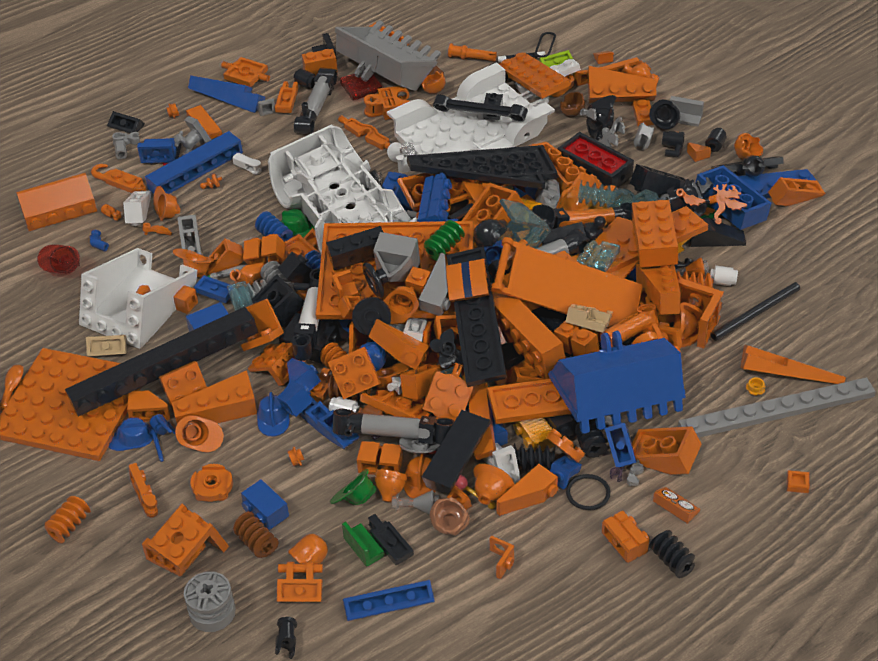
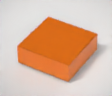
M788 470L787 491L809 493V472Z

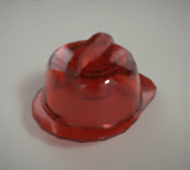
M47 245L40 250L37 262L44 271L70 274L80 266V255L71 246Z

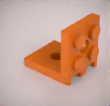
M680 278L678 281L680 304L682 302L690 303L704 312L700 318L697 347L704 349L711 337V333L720 320L719 312L722 308L721 298L724 295V291Z
M184 504L178 507L148 543L150 548L180 570L205 541H208L223 553L229 547L211 523L205 522L198 514L188 510ZM182 535L183 540L179 544H174L175 538Z

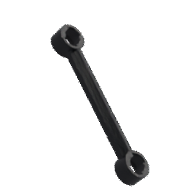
M441 94L436 95L433 107L442 112H448L449 109L510 117L518 122H524L528 113L527 108L518 104L507 107L453 100Z

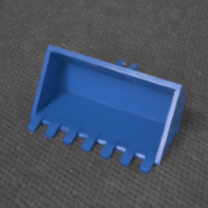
M617 330L612 332L613 347L611 348L608 333L601 334L602 350L560 359L554 369L548 373L549 378L573 417L579 422L582 433L590 432L589 420L594 418L599 430L606 428L605 416L611 415L613 425L621 424L620 413L625 411L627 412L628 421L631 423L636 422V409L642 408L645 419L652 418V405L656 404L659 414L662 416L667 415V402L673 401L676 412L683 411L682 399L686 398L683 384L681 352L665 338L625 346L622 345L621 334Z

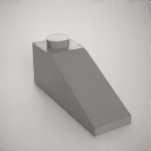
M196 215L177 217L182 249L191 250L202 255Z
M443 253L440 254L419 298L420 310L438 316L443 315L444 311H447L450 306L445 254Z

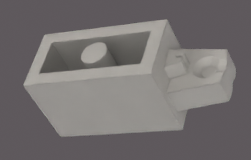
M555 179L544 180L545 189H537L535 202L555 209L560 199L559 182Z

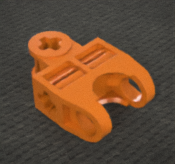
M402 86L377 89L378 94H369L364 97V103L366 104L364 114L368 117L383 115L384 120L392 119L387 115V111L409 102L407 100L409 98L408 89ZM400 92H406L404 96H398Z

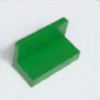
M347 522L342 523L345 541L366 567L385 557L383 549L361 523L353 528Z

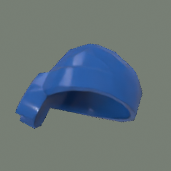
M376 342L363 344L360 348L366 347L375 370H380L386 362V350Z

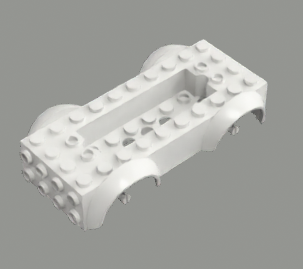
M331 124L270 152L268 168L276 198L284 208L301 209L315 227V235L320 253L322 252L324 223L417 222V217L413 219L409 217L393 190L382 189L369 173L371 169L369 162L361 160L340 127ZM332 184L339 185L336 189L329 188ZM348 204L356 205L353 209L345 208Z

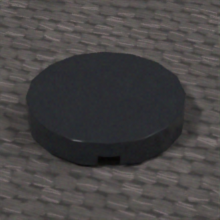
M367 297L361 299L353 310V324L364 335L370 334L377 319L388 325L390 324V308L380 298Z

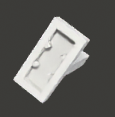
M495 443L496 451L492 452V456L483 458V460L487 464L506 472L512 478L515 485L520 480L515 449L511 445L502 448L498 443Z

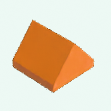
M454 485L447 498L452 497L456 499L466 510L472 507L470 498Z

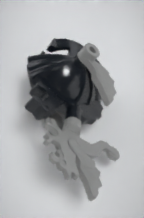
M614 95L603 97L592 103L587 110L582 108L580 111V115L587 118L586 126L590 137L610 148L612 147L610 143L618 146L619 138L614 133L617 131L622 134L625 133L624 123L621 122L622 117L619 116L614 121L613 107L616 100Z

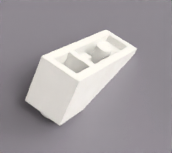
M134 191L123 202L125 223L138 226L146 220L151 191Z

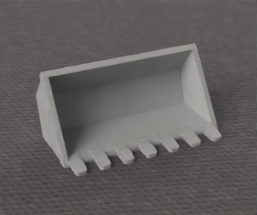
M381 20L373 27L335 28L336 51L359 63L355 70V76L361 77L363 81H368L376 72L402 87L416 91L433 67L436 66L438 63L436 60L441 55V52L436 50L430 57L426 56L431 50L429 45H426L420 52L417 51L422 44L419 40H416L410 47L407 46L412 40V37L409 35L404 37L401 42L398 41L403 34L400 30H397L391 37L388 36L393 30V27L390 25L382 32L379 31L384 25Z

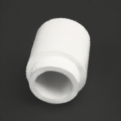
M715 265L714 269L710 270L713 284L724 286L736 285L738 270Z
M333 397L329 404V410L345 408L358 413L360 406H358L357 401L343 399V397Z

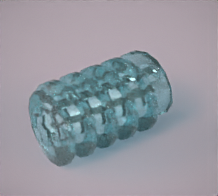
M581 180L578 202L582 203L585 199V203L588 205L592 200L593 206H596L599 201L600 207H603L606 203L607 208L610 209L615 202L617 187L611 191V187L608 185L606 190H604L603 184L599 188H597L596 183L590 187L589 181L583 186Z

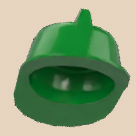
M292 209L282 212V220L280 222L291 229L293 236L300 234L304 238L312 228L315 230L313 224L301 210Z
M369 469L363 470L352 482L338 491L332 497L330 503L335 504L344 499L353 505H360L368 501L377 490L376 486L367 476Z

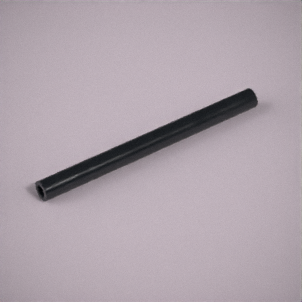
M797 282L792 283L713 331L711 338L714 341L719 340L799 291L800 285Z

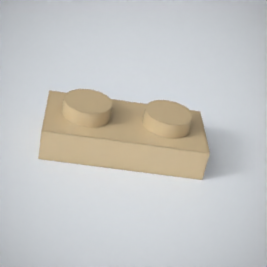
M126 335L86 337L87 356L127 354Z

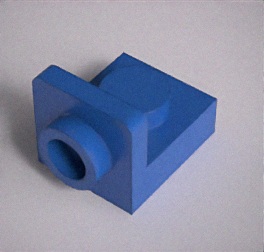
M566 456L553 462L550 472L558 476V487L565 489L569 479L580 472L582 464Z

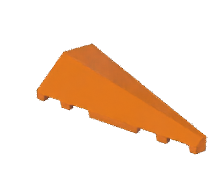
M745 345L743 348L740 366L742 369L834 384L844 383L846 379L844 376L749 345Z

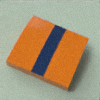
M485 259L446 266L450 302L489 295Z

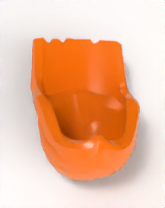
M580 172L573 184L561 193L556 208H563L565 211L590 209L600 197L604 186L595 176L585 175V172Z

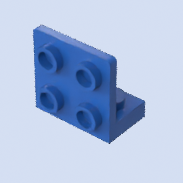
M174 138L145 139L144 143H138L137 146L141 163H169L175 160L177 147H175Z

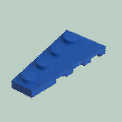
M808 169L764 173L756 177L748 175L738 176L766 199L771 198L768 191L780 177L816 181Z

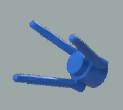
M157 414L150 419L149 423L152 427L150 433L153 436L159 460L163 462L164 459L157 434L164 435L167 432L175 434V428L170 422H167L163 415Z

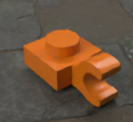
M323 368L319 375L321 382L310 390V396L317 402L321 401L323 403L328 395L329 373L331 369Z

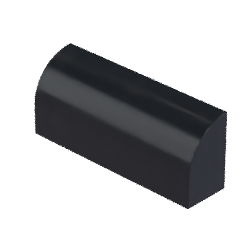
M461 410L422 475L427 488L441 493L451 492L491 424V420Z

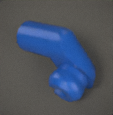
M92 230L89 237L91 246L107 251L109 244L101 241V232L99 230Z

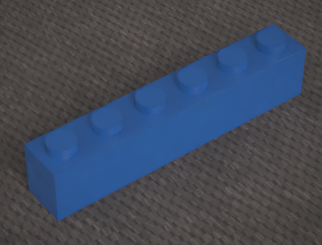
M230 131L218 136L146 175L145 179L148 190L154 194L157 186H161L165 193L169 194L230 161L236 153L242 154L241 140Z

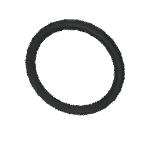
M593 474L578 475L571 479L566 487V496L569 502L583 510L601 508L608 502L611 493L607 482ZM592 478L604 485L606 496L597 505L584 506L573 500L570 494L571 486L580 479Z

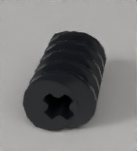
M595 418L589 420V433H582L579 422L574 419L575 434L581 450L586 453L585 456L595 458L603 455L607 450V445L605 444L603 433L597 429Z
M515 443L513 445L518 469L520 464H522L523 470H527L528 465H530L532 470L540 464L543 467L547 466V469L550 471L552 463L555 462L556 446H554L551 452L548 445H546L544 451L541 450L540 445H537L536 450H533L532 444H529L527 450H525L524 444H521L519 449L516 448Z
M666 530L652 539L649 548L669 567L670 571L675 573L677 578H683L694 569L695 563L693 561L695 555L693 553L689 554V549L687 547L683 548L684 544L681 541L677 542L678 537L672 536L671 530Z

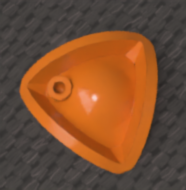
M686 302L680 304V314H675L673 327L681 330L682 347L690 346L697 342L700 318L704 313L700 308Z

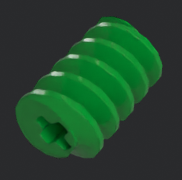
M447 220L444 225L440 226L439 230H436L424 242L425 251L434 261H437L441 253L446 255V252L451 250L450 247H455V242H460V237L464 238V230L458 223Z

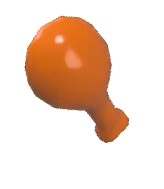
M13 365L5 376V390L0 402V411L7 407L12 392L23 380L24 368L22 365Z

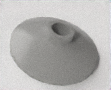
M401 438L399 440L400 447L412 452L415 456L434 452L440 447V444L434 441L433 444L418 443V439Z

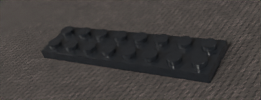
M484 246L447 255L448 265L485 259L488 277V296L454 302L467 387L507 379Z

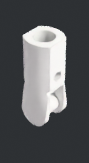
M236 153L233 156V164L246 169L252 174L261 173V168H259L261 162L259 160L252 159L241 153Z

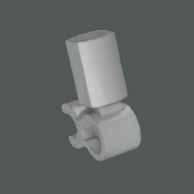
M116 132L112 135L117 159H126V145H137L140 143L138 132L130 134Z

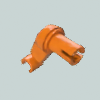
M264 263L250 264L244 266L241 270H232L230 278L235 281L237 287L242 285L246 288L247 283L252 285L256 279L261 278L260 271Z

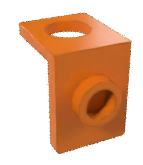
M491 536L489 538L490 551L502 556L496 565V578L501 579L506 570H510L514 564V545ZM495 544L501 545L505 551L498 549Z

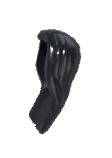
M484 220L474 228L473 238L478 247L493 246L508 230L510 225L505 220Z

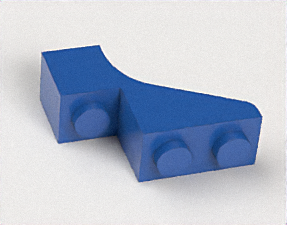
M291 358L287 362L289 383L276 398L287 413L296 417L313 402L310 397V390L320 383L321 380L317 376L318 371L313 365H307L304 361Z

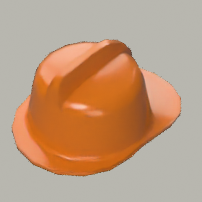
M157 186L153 197L154 209L160 221L166 218H173L175 214L181 212L177 204V198L174 195L165 193L161 186Z
M180 248L173 250L174 255L183 259V265L197 270V277L202 278L206 276L209 264L214 262L213 258L203 256L191 250Z
M399 286L384 299L391 311L390 324L405 322L419 307L413 286L410 288Z
M401 362L376 371L381 384L376 385L377 390H388L387 385L392 383V377H400V374L411 367Z
M189 415L182 418L175 429L178 442L187 448L197 451H215L223 442L224 434L222 428L214 421L198 416Z
M424 454L413 458L405 472L407 481L405 482L404 491L412 499L432 490L426 487L422 479L423 473L431 462V459L425 457Z

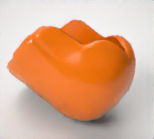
M308 534L294 547L289 549L288 553L299 564H307V562L321 564L327 555L328 547L320 536Z

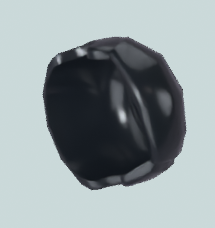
M543 204L534 206L527 217L530 229L539 233L551 230L556 221L555 210Z

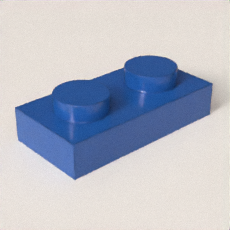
M203 276L194 286V289L198 294L226 303L231 298L232 287L235 286Z

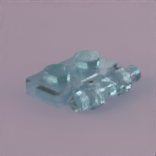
M592 240L586 244L584 252L579 254L576 260L580 264H587L589 267L606 272L619 254L620 245L605 241L598 245L595 240Z

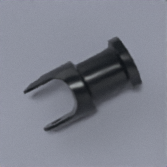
M281 617L277 621L279 632L275 641V654L278 655L282 647L289 651V659H292L295 654L296 637L294 636V631L297 627V621L292 617Z

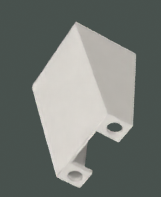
M139 248L125 253L81 275L79 325L106 336L126 335V344L141 349L177 310L173 296L184 285L194 288L197 280V270L182 264L180 265L179 277L172 278L151 270L152 253ZM140 255L146 257V264L141 262ZM141 285H148L151 290L144 295L136 293Z

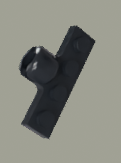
M749 155L742 162L711 166V169L724 165L734 174L745 173L748 176L756 177L763 173L766 166H768V169L778 168L779 164H784V159L781 156L761 158Z

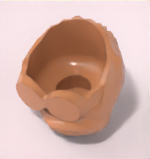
M452 497L436 500L430 510V520L433 527L443 534L456 536L468 526L470 521L467 510Z

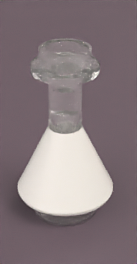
M394 142L389 145L387 154L391 161L398 162L396 159L398 155H403L404 158L407 155H412L415 147L410 142H406L403 145L399 142Z

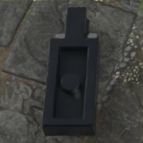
M376 514L368 517V525L371 528L370 534L395 565L414 555L411 546L390 521L382 523Z

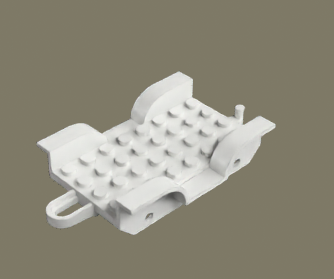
M496 62L469 75L461 83L457 97L452 99L484 103L486 93L503 94V106L511 107L513 104H518L528 109L524 122L514 121L510 117L501 116L500 120L483 119L482 113L449 109L448 112H442L421 99L409 101L389 110L387 115L393 119L395 137L405 147L407 155L516 147L537 137L547 123V116L554 113L555 109L547 104L549 96L529 103V100L538 96L529 90L518 94L505 83V69ZM398 155L396 157L398 160V172H409L407 156L404 158L403 155Z

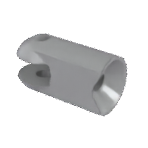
M644 123L639 125L634 139L635 148L637 145L643 146L642 150L648 148L654 132L653 127H648Z

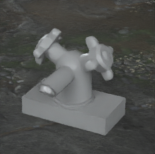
M190 116L184 121L191 131L185 137L182 136L183 131L174 136L175 147L182 143L186 148L182 156L191 152L192 147L198 142L204 145L211 141V138L199 121Z

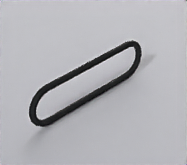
M545 32L541 34L534 53L536 57L541 58L550 55L556 38L555 33ZM546 34L554 35L548 54L538 55L537 51L542 37Z

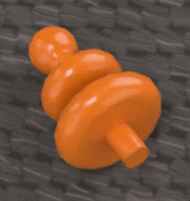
M212 174V179L207 178V182L201 183L200 188L205 189L207 186L213 188V184L216 187H220L219 181L222 180V177L217 178L216 174Z

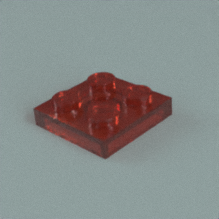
M355 73L340 78V84L352 100L361 99L369 94L378 93L377 89L382 88L374 75L368 81H363L361 77H356Z

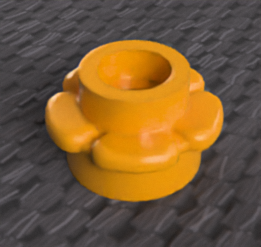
M751 378L746 384V390L751 395L758 396L765 392L764 388L766 386L761 378Z

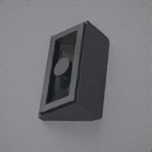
M113 111L107 127L132 133L138 132L145 123L141 119Z

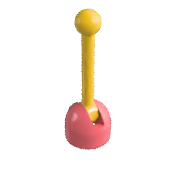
M461 474L455 485L462 491L467 490L478 498L476 492L468 487L465 476ZM494 501L488 504V508L494 509L496 507V503Z

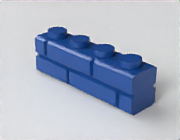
M444 173L437 174L435 177L425 178L417 222L447 220L446 210L449 209L447 201L450 199L449 189H452V183Z

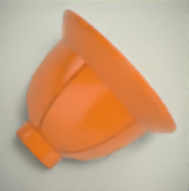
M478 464L474 467L473 473L476 479L475 492L479 502L488 505L490 502L498 500L514 486L512 478L500 468L489 464Z

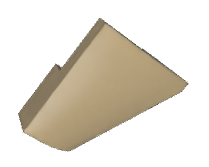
M572 304L568 309L565 322L604 333L612 318L613 311L607 310V313L593 307Z

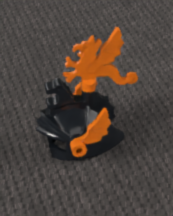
M706 177L707 182L705 185H701L699 180L694 183L693 179L691 181L686 179L685 181L681 180L679 189H675L674 186L667 189L671 212L687 206L699 217L714 213L716 224L722 223L719 215L726 210V205L729 209L732 208L733 211L736 209L741 210L748 206V204L735 199L730 200L731 198L740 199L739 195H741V192H738L734 185L731 186L733 187L732 190L726 191L725 188L728 184H722V190H719L718 185L713 187L714 184L708 177ZM712 187L715 191H717L716 195L704 198V195L707 192H709V190H711ZM718 202L719 208L716 212L714 209L707 207L709 204Z

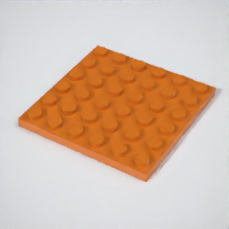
M42 348L10 398L7 407L0 414V440L100 461L118 426L121 425L128 413L129 393L78 417L65 389L121 363Z

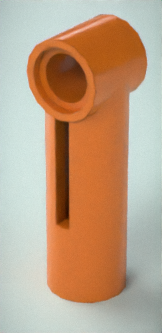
M640 305L636 313L606 329L604 333H608L610 337L611 348L613 347L612 332L618 330L620 332L623 343L643 330H650L655 323L658 326L656 305Z

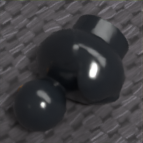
M598 216L594 219V222L583 224L585 234L592 243L603 232L607 222L604 217Z

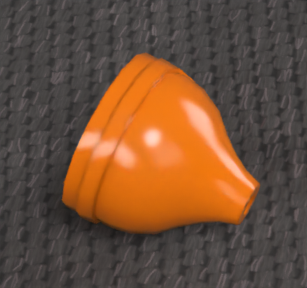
M377 469L375 483L381 493L382 501L391 502L404 488L407 475L400 472Z

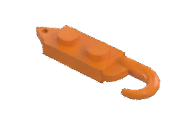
M97 164L91 169L93 177L105 181L106 184L130 193L134 191H147L143 179L118 169L109 170L104 174L97 172L99 168H107V164Z

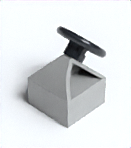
M380 232L374 247L377 270L375 271L372 265L367 262L363 264V273L366 281L378 298L384 297L383 284L388 281L403 282L413 266L419 267L420 256L417 238Z

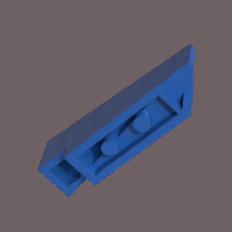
M190 75L189 89L253 113L258 110V102L264 101L266 98L265 96L252 93V88L246 85Z

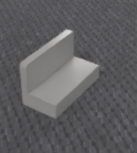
M671 96L670 101L680 111L679 123L698 127L703 116L704 102Z

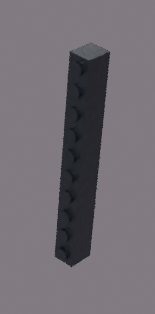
M246 307L240 308L65 389L70 403L79 417L158 380L160 376L193 361L197 362L258 333L254 317Z

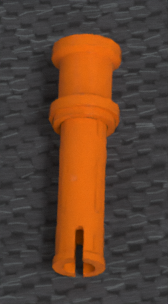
M450 43L448 57H460L463 60L473 58L496 62L497 52L471 49L466 45L456 46Z

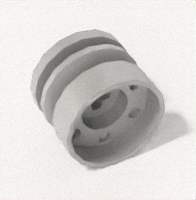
M203 572L195 575L188 581L183 595L191 623L198 630L204 632H216L228 626L235 617L236 611L228 579L223 574L217 572Z

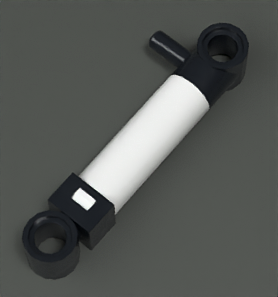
M320 268L313 269L310 272V283L295 282L293 284L294 290L307 291L300 320L295 325L292 338L293 356L300 361H305L312 357V348H315L317 340L316 331L319 319H316Z

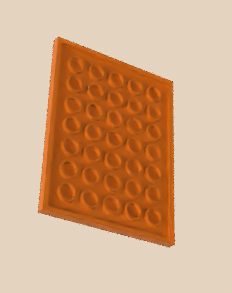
M446 221L324 223L316 319H343L338 308L340 299L335 291L332 275L351 270L353 282L361 299L377 297L369 287L363 273V264L366 262L371 264L375 271L377 270L375 258L334 270L328 255L326 242L381 226L384 233L417 238L420 256L418 268L432 272L437 261H434L427 254L424 242L436 230H439L440 226L444 225ZM454 221L462 227L465 236L464 238L460 237V242H455V247H450L451 250L446 252V266L448 265L447 255L473 249L474 221ZM388 281L383 284L384 297L380 299L384 300L395 288L406 286L405 281ZM450 302L449 309L445 310L443 315H456L454 302ZM419 306L409 318H435L438 315L422 311Z

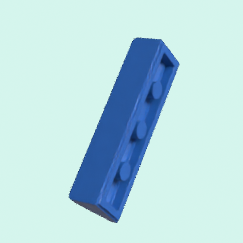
M430 580L343 599L347 621L435 602Z

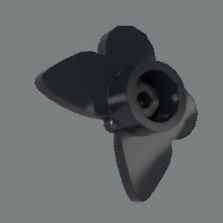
M448 329L441 334L440 339H433L430 342V349L440 355L439 366L445 370L451 366V363L454 365L455 363L463 364L461 350L456 349L454 343L455 336L452 329Z

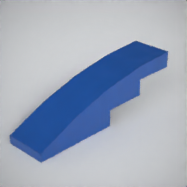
M312 398L313 402L299 414L319 433L342 449H345L359 439L357 433H353L350 437L334 434V410L330 411L321 401L317 403Z

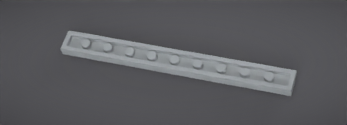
M866 377L679 420L678 427L692 426L699 438L875 397L876 391Z

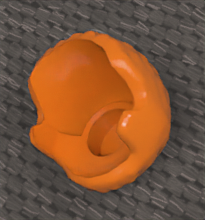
M748 133L740 134L734 144L737 156L742 160L749 155L762 156L764 148L759 143L760 139L752 137Z

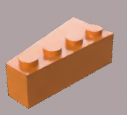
M636 264V283L642 284L643 294L646 293L647 299L653 301L660 315L680 314V289L675 265L640 267L639 264Z
M247 370L172 402L177 424L182 418L189 415L205 418L218 424L257 414L255 398Z

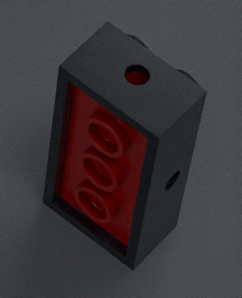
M578 132L557 148L562 152L563 157L572 159L574 165L577 167L582 166L589 175H595L603 186L614 185L619 188L633 175V159L581 132Z

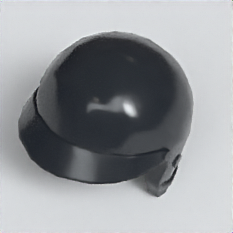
M662 99L655 102L650 108V120L661 129L674 128L680 121V111L672 101Z

